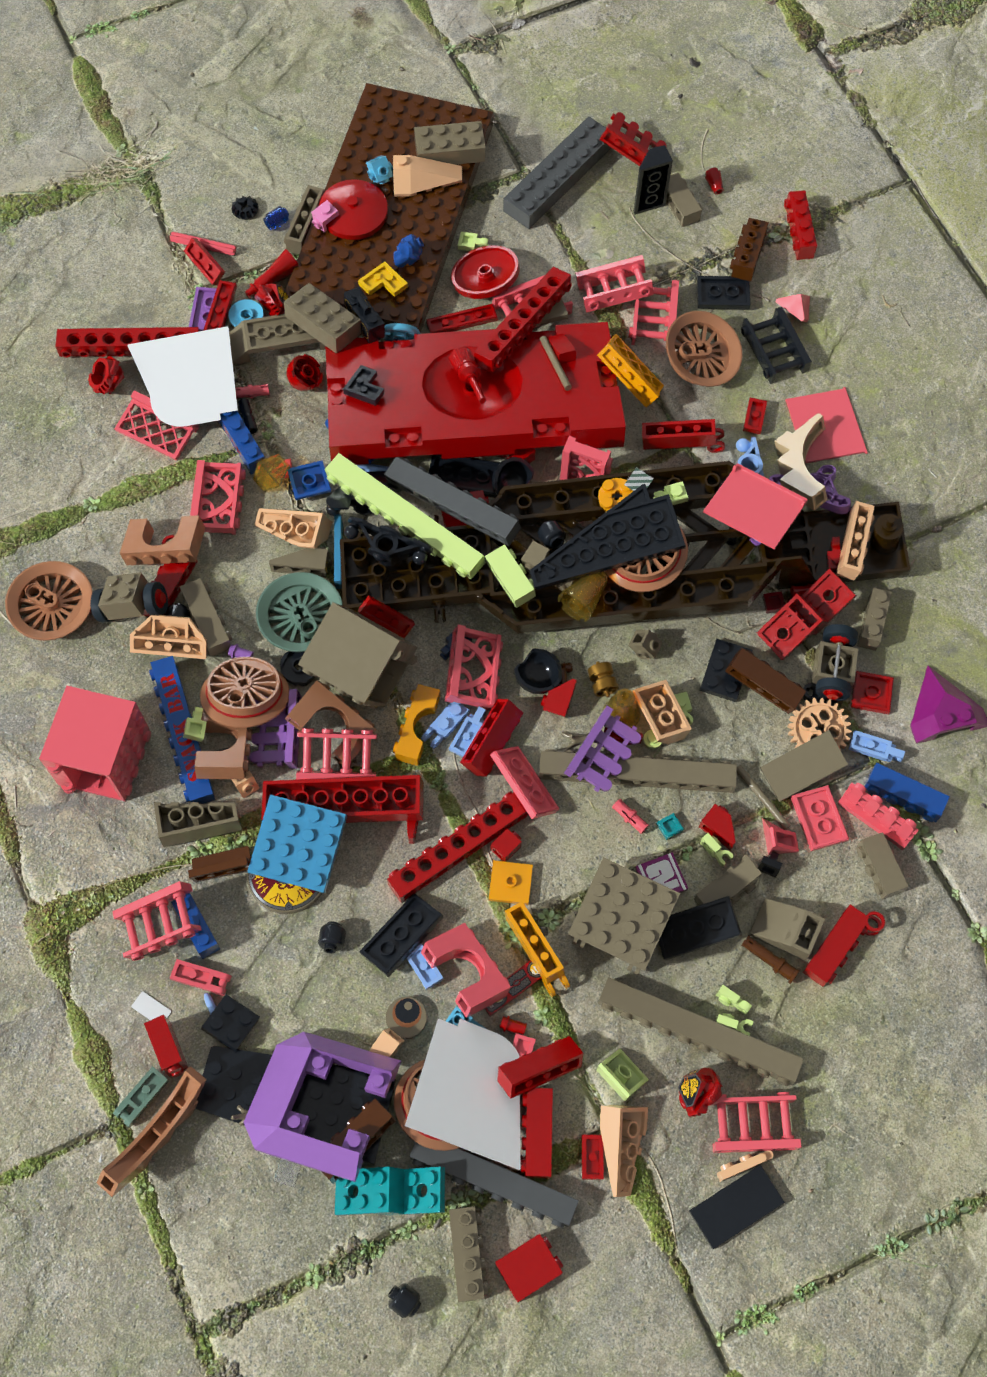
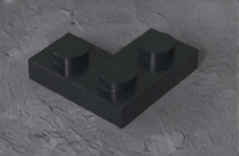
M360 365L343 388V393L376 406L384 395V388L372 384L377 377L376 370Z

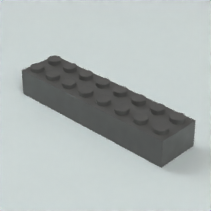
M588 116L503 198V212L530 229L612 149L599 140L606 127Z

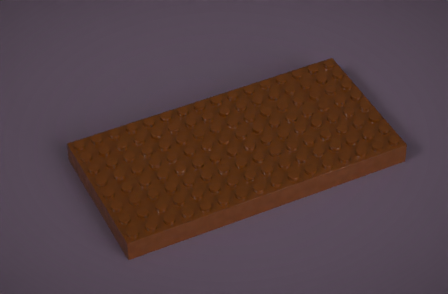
M366 83L324 193L334 184L345 180L357 179L370 182L377 186L386 197L388 205L386 222L378 232L359 240L339 238L328 230L323 232L320 228L317 229L311 223L297 259L298 266L294 267L286 287L287 295L291 297L306 284L310 283L344 307V293L359 287L358 280L385 261L408 283V288L395 297L384 286L372 295H368L363 289L362 291L385 325L391 323L409 324L419 329L421 333L480 162L456 164L462 166V182L446 187L438 186L432 188V191L426 192V190L420 191L414 196L394 197L393 176L384 184L370 180L366 162L379 156H386L393 167V155L417 156L414 127L481 121L486 147L493 127V112ZM411 234L417 238L420 237L424 247H422V254L419 260L413 265L406 264L404 267H397L393 257L401 239Z

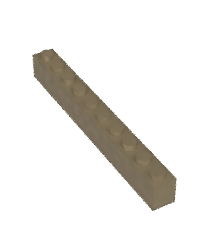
M554 749L541 751L540 779L589 783L585 779L581 781L576 779L578 775L575 773L571 777L564 774L576 754L575 751L556 752ZM612 753L604 754L611 759L615 756ZM631 755L627 760L618 759L617 763L622 767L619 775L613 776L609 774L607 777L613 785L734 793L736 789L737 764H731L728 761L712 763L710 760H702L700 762H695L691 759L673 760L670 757L654 759L652 756H643L638 758ZM584 757L581 762L586 764L588 759ZM594 763L590 766V768L601 775L605 772V770Z
M609 977L598 1002L601 1005V1009L607 1012H618L622 1018L629 1021L632 1019L637 1020L641 1026L651 1029V1027L656 1028L664 1036L670 1037L673 1035L679 1038L678 1041L683 1044L690 1045L692 1043L698 1046V1049L702 1052L710 1053L711 1051L718 1054L717 1057L721 1060L735 1061L737 1066L749 1070V1068L754 1069L758 1075L765 1078L773 1077L781 1085H793L797 1080L803 1058Z

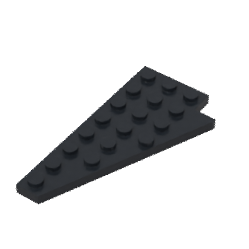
M642 484L530 570L535 590L685 549L686 545L669 494L650 499L646 485Z

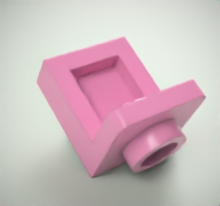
M326 200L311 212L313 217L312 223L317 229L320 228L323 232H326V224L337 217L339 212Z

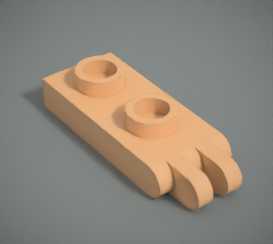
M768 1150L752 1157L751 1153L739 1158L741 1162L733 1165L732 1162L721 1166L722 1171L718 1172L717 1176L720 1182L772 1159L773 1152Z

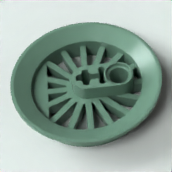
M306 572L290 573L271 582L260 595L256 606L257 624L262 635L274 646L290 652H305L319 627L317 624H321L323 620L321 617H325L328 611L320 610L329 605L331 606L332 602L342 605V600L336 588L323 577ZM311 592L317 593L308 603ZM305 594L303 603L301 604L300 596ZM322 597L325 598V601L315 605ZM270 612L280 614L281 616L270 617ZM299 614H301L302 616H304V620H303V621H302V619H301V617H300ZM282 622V623H280V624H278V625H276V626H274V627H272V628H271V626H270V624H269V623ZM286 628L280 636L276 634V632ZM307 628H312V629H313V630L310 631V632H306V631H305ZM293 630L290 641L284 640ZM299 630L301 643H294Z

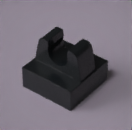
M772 851L769 857L763 856L758 869L776 878L783 864L777 861L779 854Z

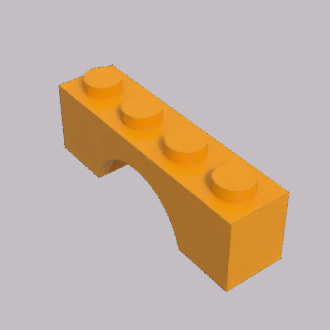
M418 684L416 690H412L410 697L412 703L410 707L406 708L404 716L406 721L405 724H401L399 742L396 741L393 747L396 760L416 766L419 765L424 746L423 741L416 736L414 728L422 717L435 714L441 697L439 689Z

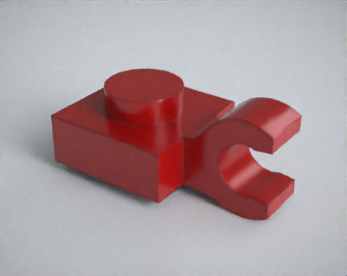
M832 537V551H827L826 553L828 569L837 571L841 554L840 538Z

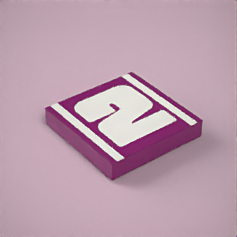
M673 852L635 867L638 874L676 892L682 893L688 890Z

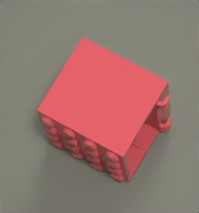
M66 685L39 759L56 783L67 794L73 793L76 789L126 801L127 796H130L132 792V781L138 775V764L144 757V747L146 742L150 740L151 731L136 702Z

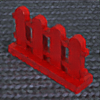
M618 112L616 115L612 114L610 117L613 120L612 123H608L599 139L638 166L643 162L649 145L653 148L666 146V143L662 140L658 142L652 140L653 135L651 132H640L638 130L639 125L636 122L632 121L630 124L625 122V115L621 112ZM621 127L626 129L625 134L620 131ZM635 136L640 138L639 143L634 141Z

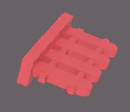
M851 783L837 804L876 832H883L887 840L901 850H904L919 831L916 828L917 824L911 819L905 820L900 817V812L896 808H888L883 805V800L879 796H871L866 793V788L862 784Z

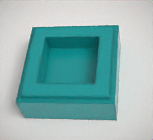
M674 813L656 823L666 840L684 831Z

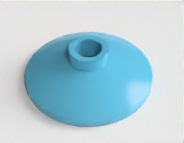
M245 299L234 303L229 310L228 316L231 324L236 327L244 320L262 318L264 313L259 303Z

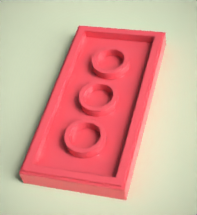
M519 746L496 750L490 754L531 819L554 814L559 810L558 805Z

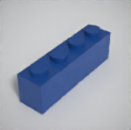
M877 762L872 768L864 786L869 794L885 798L888 803L900 805L907 812L917 813L923 819L930 822H937L940 819L950 797Z

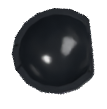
M512 457L503 460L492 474V488L498 496L499 491L504 486L528 484L533 479L534 469L529 462L522 458Z
M532 649L526 659L514 668L517 683L524 690L532 694L548 693L556 688L563 678L560 660L547 650Z

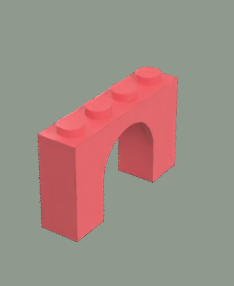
M466 923L425 942L421 953L431 968L454 958L465 959L477 968L480 980L459 991L455 1000L466 1018L507 996L511 988L508 979L501 974L496 962L491 960L485 947L479 943L473 930L468 928Z

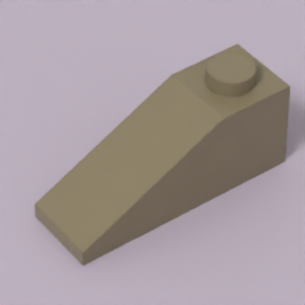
M317 547L316 549L306 548L271 559L269 561L271 572L288 574L306 572L326 578L329 552L328 549L323 547Z

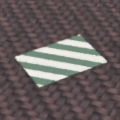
M636 467L624 485L633 491L642 484H645L646 488H648L654 478Z

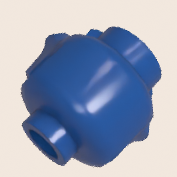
M411 234L401 239L393 257L397 267H404L406 264L413 265L419 260L422 254V247H424L420 237L417 238Z

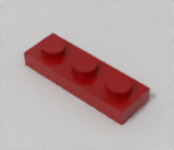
M191 238L184 249L185 254L212 285H218L225 271L197 238Z
M369 595L358 608L359 614L402 638H405L415 625V622Z

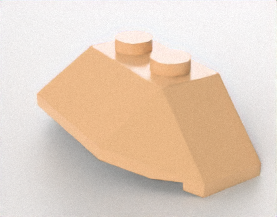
M151 615L130 634V652L206 659L207 639L188 617Z

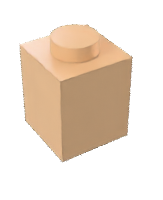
M388 1028L382 1031L369 1051L393 1058L405 1040Z

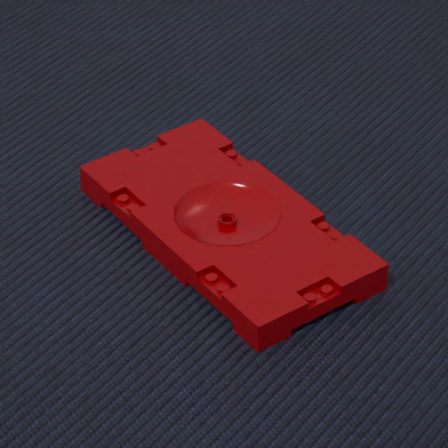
M608 322L555 325V330L531 332L530 335L523 339L521 345L513 350L511 356L503 361L501 367L497 368L493 373L479 367L481 374L477 382L486 398V402L483 404L479 403L471 384H464L459 380L456 370L449 361V356L457 347L466 346L472 352L474 359V351L495 329L414 334L413 340L382 342L377 340L370 344L365 337L356 338L337 354L325 346L331 461L338 453L355 465L369 464L368 459L441 454L442 459L515 454V449L565 446L569 436L576 438L578 443L587 444V446L596 449L624 447L626 425L616 375L597 356L611 339ZM564 333L576 350V360L560 363L572 386L568 391L563 387L540 341L542 336L550 337ZM360 365L376 370L377 377L372 384L384 388V395L376 406L343 393V388Z

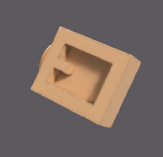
M250 771L245 772L244 779H231L242 798L259 789Z

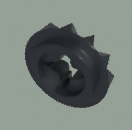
M242 195V198H236V201L232 202L231 209L235 217L246 220L257 214L259 206L256 199H252L250 195L248 197ZM245 204H247L248 207H245V208L242 210V206H245Z

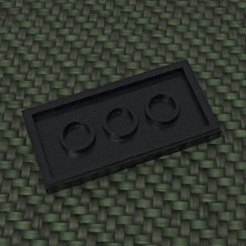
M441 454L432 455L428 474L438 475L442 481L453 483L461 491L474 492L483 490L484 496L496 498L497 495L492 488V474L500 463L468 457L442 459Z
M414 893L359 953L387 977H390L444 917L439 911Z
M726 896L672 914L659 940L663 959L669 960L742 936L731 897Z
M760 1164L689 1210V1213L713 1250L785 1202Z

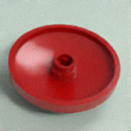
M352 179L334 184L325 191L319 203L320 206L328 200L338 210L339 215L326 224V227L331 234L347 240L364 239L375 234L385 224L388 216L387 200L383 192L374 184L363 180Z
M489 245L471 250L464 254L453 266L451 272L453 286L459 294L471 299H485L496 296L511 287L518 278L520 272L518 258L513 251L503 246Z

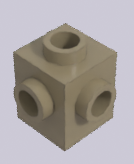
M636 630L628 646L641 659L656 658L662 642L650 630Z

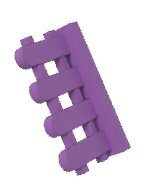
M289 689L288 703L276 718L256 726L260 728V733H254L251 742L259 746L258 751H253L250 754L249 759L252 763L257 764L258 767H263V764L277 763L278 767H283V763H285L290 769L297 768L299 737H297V733L299 730L285 720L286 716L302 698L297 689ZM266 727H279V732H266ZM265 745H278V750L264 751Z
M606 706L564 772L569 777L574 773L577 774L578 777L576 779L579 781L585 779L595 786L594 790L597 792L599 790L607 792L611 789L612 782L607 779L608 775L617 776L621 773L622 767L617 763L618 759L627 760L632 754L631 750L626 747L627 744L635 745L641 740V735L636 732L637 727L633 725L630 728L619 721L621 717L618 715L613 717L611 713L614 709ZM603 726L608 728L605 733L601 731ZM611 732H614L615 734L622 737L624 739L623 743L621 744L614 738L610 737L609 735L611 734ZM593 742L598 744L596 748L591 746ZM603 747L615 755L613 759L601 753V748ZM584 757L588 759L586 764L581 762ZM594 763L605 770L603 775L590 768L591 764Z

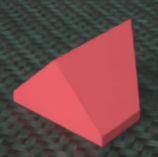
M797 294L776 299V303L802 322L809 320L810 296Z
M762 818L768 855L772 851L778 854L799 852L795 832L784 830Z

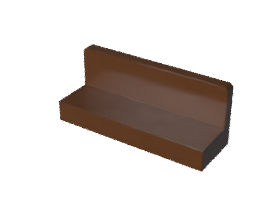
M245 846L193 858V869L188 870L189 878L196 883L248 871L251 861L250 847Z

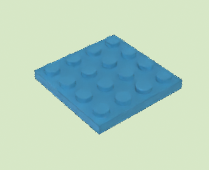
M270 795L247 873L326 893L347 815Z

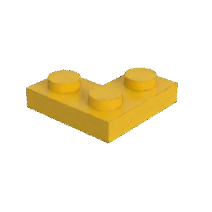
M385 261L358 280V285L368 295H372L384 286L395 297L408 288V283Z

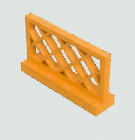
M615 334L597 356L645 407H648L660 396L659 393L664 385L625 342Z

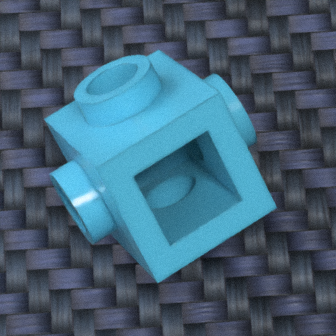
M379 156L366 162L368 176L373 182L384 184L393 176L392 164L387 160L386 156Z

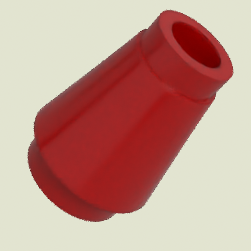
M716 167L705 172V179L715 195L722 193L724 189L721 171Z

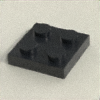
M225 994L202 1025L201 1030L236 1052L259 1021L260 1016Z

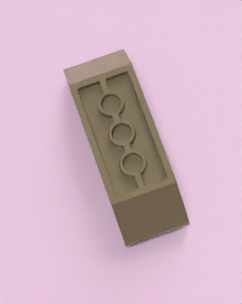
M285 314L244 320L229 332L233 365L251 362L249 354L319 342L286 318ZM319 342L320 350H325V345Z

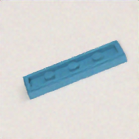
M341 514L334 516V583L336 589H342L340 539H343V521Z

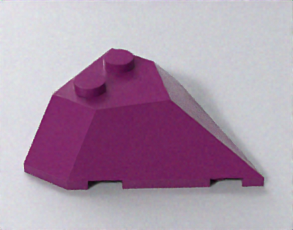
M927 666L914 716L910 724L916 744L935 740L938 734L967 727L970 728V731L986 728L987 717L984 709L934 669Z

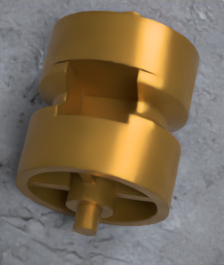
M598 661L595 665L588 668L589 678L591 682L595 683L592 685L595 696L610 697V694L615 693L619 689L616 678L611 676L614 671L610 662L600 663Z

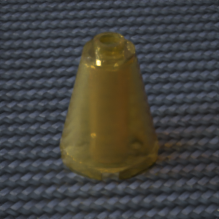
M603 571L582 577L558 595V602L561 601L563 604L562 609L575 620L579 621L582 618L585 619L584 622L588 621L608 582L606 573Z
M626 688L620 689L605 703L603 710L606 706L614 709L611 715L613 717L616 715L621 717L619 721L630 728L633 725L636 727L639 723L641 711L636 697L631 690Z

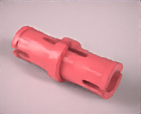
M249 384L245 387L235 388L236 399L245 397L253 399L256 396L270 395L268 384L254 386Z
M622 799L617 800L612 806L624 818V821L630 823L640 834L644 833L649 827V824L637 815V811L635 809L632 810Z

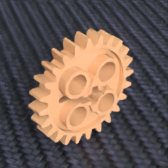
M813 698L811 704L808 700H805L804 706L799 704L798 710L795 709L792 712L794 716L789 718L793 723H789L787 728L792 729L788 732V735L794 736L790 742H796L795 748L810 741V738H815L828 730H833L837 734V737L834 738L839 749H844L847 746L844 742L850 740L846 735L852 732L846 729L851 725L850 722H845L849 716H842L844 709L837 710L838 703L831 706L830 699L827 703H824V699L821 698L819 703H817L816 699ZM825 713L828 716V720H822L819 714ZM802 721H808L811 724V727H804L802 725ZM817 726H818V728H821V727H822V728H823L822 732H821L820 730H816V727H817Z

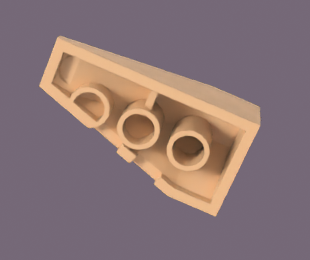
M393 155L394 197L414 196L420 191L426 190V192L432 191V188L438 186L446 187L462 182V166L412 155Z
M259 508L254 525L297 547L316 549L328 539L332 521L323 513Z
M601 1106L600 1130L613 1197L631 1196L637 1172L635 1162L637 1155L641 1156L642 1148L639 1146L642 1136H645L647 1131L648 1107Z

